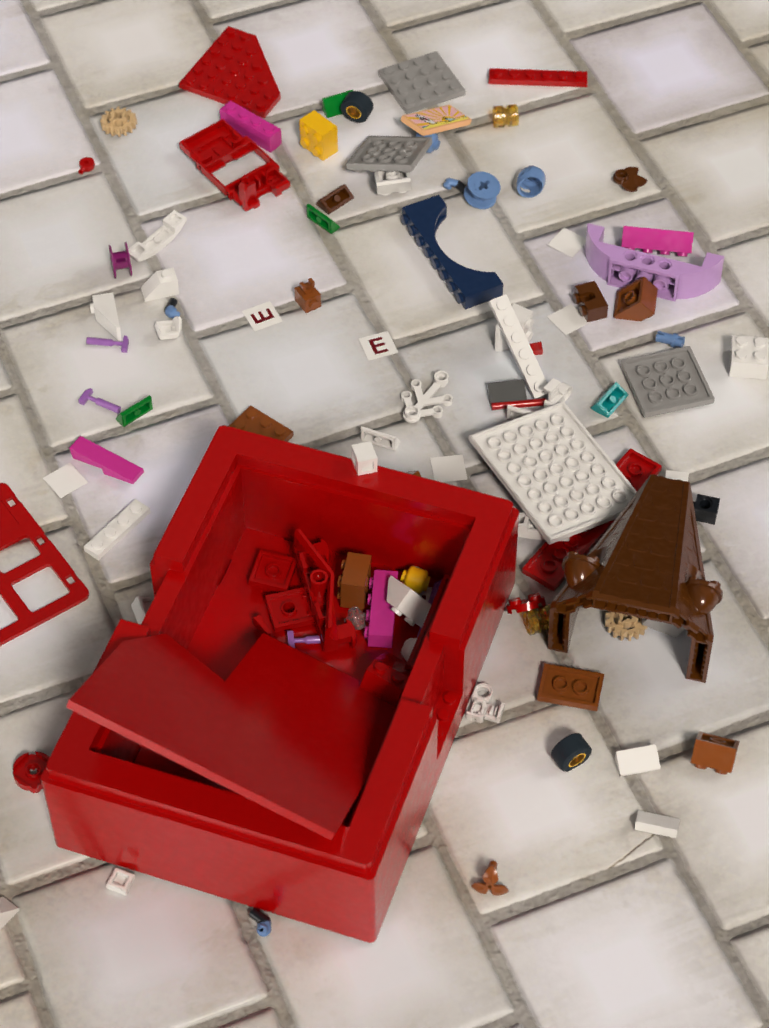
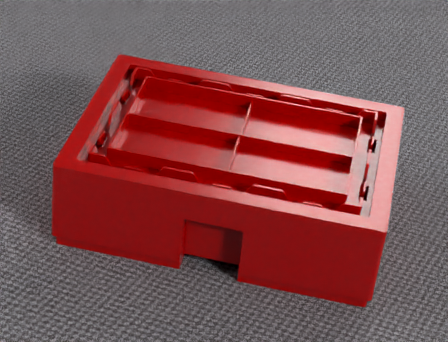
M226 425L218 427L153 554L150 569L154 599L142 623L137 624L120 619L93 673L122 641L167 633L226 681L262 635L253 625V617L261 615L271 632V637L287 645V631H294V638L318 635L315 624L274 632L265 602V595L278 592L249 585V578L259 550L294 558V533L297 529H301L312 544L319 543V539H323L327 543L331 556L329 566L335 573L333 601L336 625L345 624V620H350L356 629L357 643L353 649L349 642L338 645V650L324 653L321 643H294L295 649L359 681H362L366 669L374 659L385 652H389L406 662L401 654L402 647L409 638H417L420 626L417 624L414 626L410 625L404 620L405 615L402 614L400 617L395 613L392 648L368 646V638H364L365 626H369V622H366V612L371 610V606L367 605L368 594L364 611L340 607V599H337L339 589L337 587L338 577L342 575V560H346L347 553L372 555L371 577L373 578L374 570L398 571V580L400 581L403 571H408L412 565L428 571V576L431 577L428 587H432V589L434 583L443 579L445 574L450 575V578L366 783L332 841L73 711L41 775L56 845L59 848L361 941L375 942L515 584L519 510L514 508L513 502L507 499L381 466L377 467V472L358 476L351 458ZM297 567L289 590L303 587ZM368 589V593L372 594V589ZM286 607L284 611L290 613L294 611V608Z

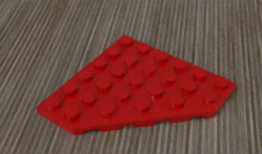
M230 26L223 31L179 82V88L225 105L232 101L264 119L281 99L280 91L256 35Z

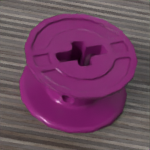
M127 242L124 243L125 251L112 253L111 245H109L115 279L117 278L116 270L129 268L130 276H132Z

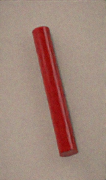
M547 399L491 403L492 410L507 409L508 405L518 408L544 406V401Z

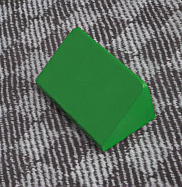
M353 90L322 98V111L325 116L330 118L343 114L341 104L347 94Z
M307 204V218L331 234L340 228L332 219L312 205Z
M149 395L121 412L116 417V421L122 427H125L153 410L151 396Z

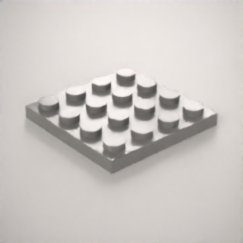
M437 51L378 70L379 77L406 114L465 96L466 93L464 87Z
M368 136L346 163L347 170H354L356 172L362 170H369L370 172L402 171L403 173H409L413 171L432 145V137Z
M690 346L621 360L620 365L644 418L714 403L715 398Z

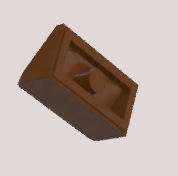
M343 184L320 199L316 205L329 215L355 197L348 187Z

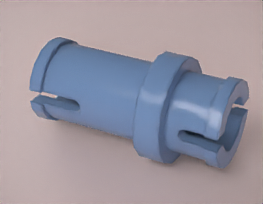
M657 332L656 342L669 344L674 348L676 346L683 347L685 342L684 336H679L677 333Z

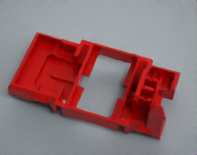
M224 119L179 142L180 149L197 162V169L201 170V173L225 196L228 195L229 200L233 199L240 206L242 205L246 212L260 206L258 199L260 196L272 192L277 197L284 190L290 188V181L280 172L279 165L247 135L243 137ZM252 151H255L266 162L265 165L256 168L226 186L212 174L226 166L230 161L237 160Z

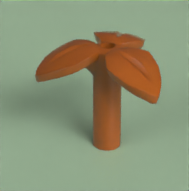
M496 861L489 862V867L484 872L482 878L485 883L475 882L471 885L475 891L481 894H486L488 890H491V893L496 896L509 892L506 886L496 885L498 881V864Z

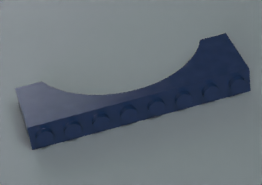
M440 195L402 207V215L400 216L402 224L407 226L410 235L414 236L417 245L423 249L426 258L431 260L433 268L438 270L441 279L447 283L449 291L454 293L457 302L465 310L503 296V282L495 272H483L466 268L450 259L439 247L435 234L440 224L447 218V205Z

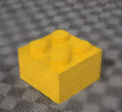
M315 110L299 119L300 145L303 148L309 150L322 161L338 152L337 126Z

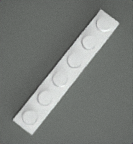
M507 294L490 300V307L532 398L539 399L547 396L549 392L543 390V388L548 383Z

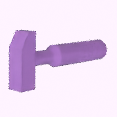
M125 335L123 342L87 337L86 344L122 346L121 352L127 353L129 339Z
M91 388L85 390L78 400L79 404L85 405L90 400L95 402L96 405L119 414L121 411V407L101 398L92 397L93 389Z
M287 631L288 645L295 648L294 643H321L319 635L294 638V631Z

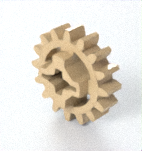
M117 107L116 110L111 108L110 112L105 111V115H101L102 130L106 131V134L111 133L112 137L115 134H118V137L121 134L127 136V132L132 133V129H136L137 118L131 109L126 111V107L123 109Z
M608 611L605 615V627H608V633L614 632V638L620 636L621 641L624 640V637L631 641L632 637L639 639V634H645L647 626L642 625V618Z

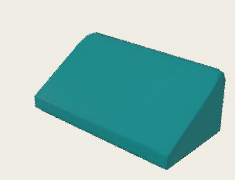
M615 382L600 396L591 409L609 418L629 394Z

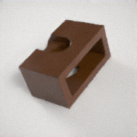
M592 281L576 285L572 297L574 303L579 307L581 316H584L587 322L607 318L608 304L596 282Z

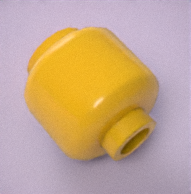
M412 565L408 571H403L400 581L404 582L403 584L417 594H421L423 591L426 592L431 577L428 576L427 570Z

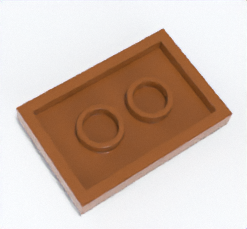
M253 406L248 407L229 425V427L286 442L294 436L292 430Z
M544 663L537 701L597 711L604 674Z

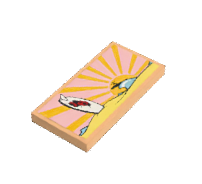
M451 105L402 115L401 121L422 136L471 125L472 119Z

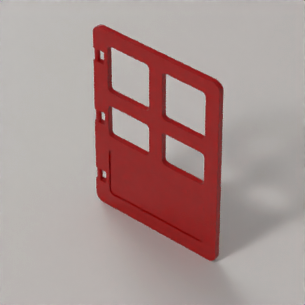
M0 483V551L24 538H28L40 555L7 573L0 571V596L18 619L16 622L0 630V646L89 598L87 587L77 577L71 566L51 540L47 538L44 531L18 500L11 488L5 483ZM13 500L16 505L10 507L7 502ZM42 538L45 543L39 545L36 540ZM46 567H50L67 588L69 594L35 612H31L12 585ZM72 577L75 582L69 584L66 579Z

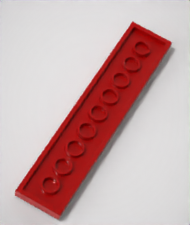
M631 448L616 464L636 491L641 488L651 474L658 475L662 470V465ZM616 519L573 535L569 538V541H558L550 545L546 541L524 565L522 573L550 590L555 591L565 580L562 562L568 552L574 551L580 555H587Z

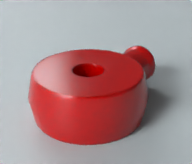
M84 157L79 161V174L83 175L84 172H90L95 168V162L92 158Z

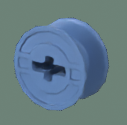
M476 172L468 178L467 186L464 188V198L474 208L488 209L496 203L501 186L497 178L490 173Z

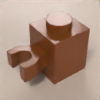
M309 278L305 284L300 282V286L294 288L295 301L305 313L321 307V294L315 288V282L312 278Z

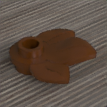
M638 167L619 169L613 175L614 182L630 192H636L637 187H642L647 183V179L638 175Z

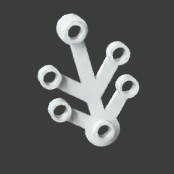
M441 370L434 374V383L424 395L421 389L422 382L419 379L411 381V390L415 392L417 399L415 406L412 404V393L410 391H403L401 393V401L406 406L403 411V419L405 421L415 423L421 417L432 415L435 418H440L443 416V408L441 406H434L430 409H423V407L436 404L452 405L453 397L450 394L433 397L440 387H445L448 384L449 375L446 371Z

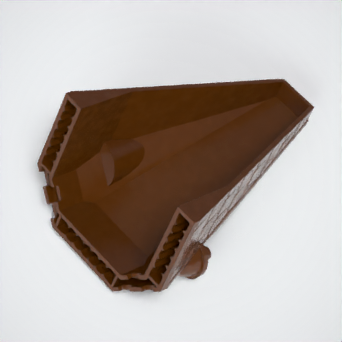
M651 474L587 556L570 551L563 559L562 569L567 583L551 603L548 649L568 653L579 606H583L585 609L592 607L673 624L677 628L684 627L688 631L687 636L692 639L686 679L706 683L714 639L710 612L721 602L723 591L720 588L721 584L719 582L705 580L690 482Z

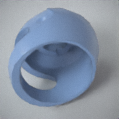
M536 166L524 168L519 173L516 183L518 193L525 198L535 197L540 194L546 182L544 172ZM520 186H521L523 189H529L531 192H530V193H526V192L522 191L521 188H520Z

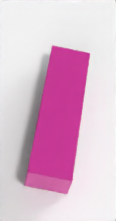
M82 436L69 447L73 459L101 468L105 475L130 484H134L144 473L143 468Z

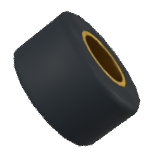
M360 91L349 92L341 104L343 115L355 123L365 122L373 110L372 100Z
M574 733L559 741L554 746L551 756L562 771L568 772L583 764L591 755L592 748L580 733Z

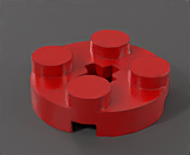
M539 593L527 595V599L521 600L520 597L509 599V604L506 605L507 613L512 614L511 610L513 609L517 613L539 608L538 603L544 606L546 605L545 597Z
M35 752L36 754L30 755L25 753L15 761L13 777L15 783L21 789L32 793H38L43 789L41 775L46 767L49 756L42 752ZM38 769L36 774H30L29 770Z

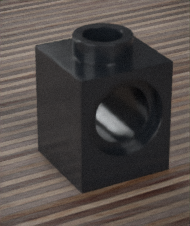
M697 494L696 501H693L696 521L715 525L720 498Z

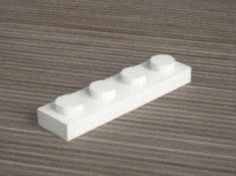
M135 499L84 546V551L99 561L150 514V508Z

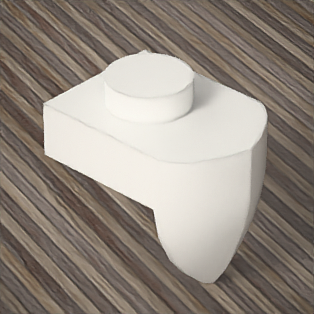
M176 316L173 320L157 321L154 327L160 340L174 339L180 336L182 331L181 317Z

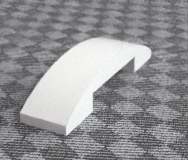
M173 210L162 220L163 225L143 243L137 241L128 249L129 256L141 262L156 255L177 236L185 225L187 218Z

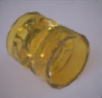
M517 104L507 105L506 108L502 105L493 106L492 116L495 128L504 127L505 124L509 127L519 125Z
M550 603L539 606L538 610L532 609L523 612L524 625L529 635L541 633L542 629L545 631L549 630Z

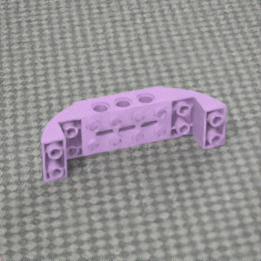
M587 223L586 258L592 270L600 278L607 281V285L623 288L645 277L658 288V298L676 302V299H688L703 295L714 289L721 282L724 256L707 252L701 267L603 243L605 227Z

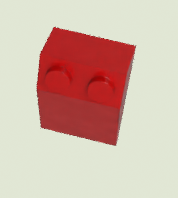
M385 652L375 658L366 669L360 688L396 707L411 671L405 669L407 662L389 652Z

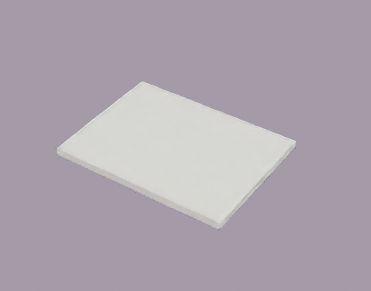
M564 401L469 435L470 443L549 545L616 519L637 493L635 488Z

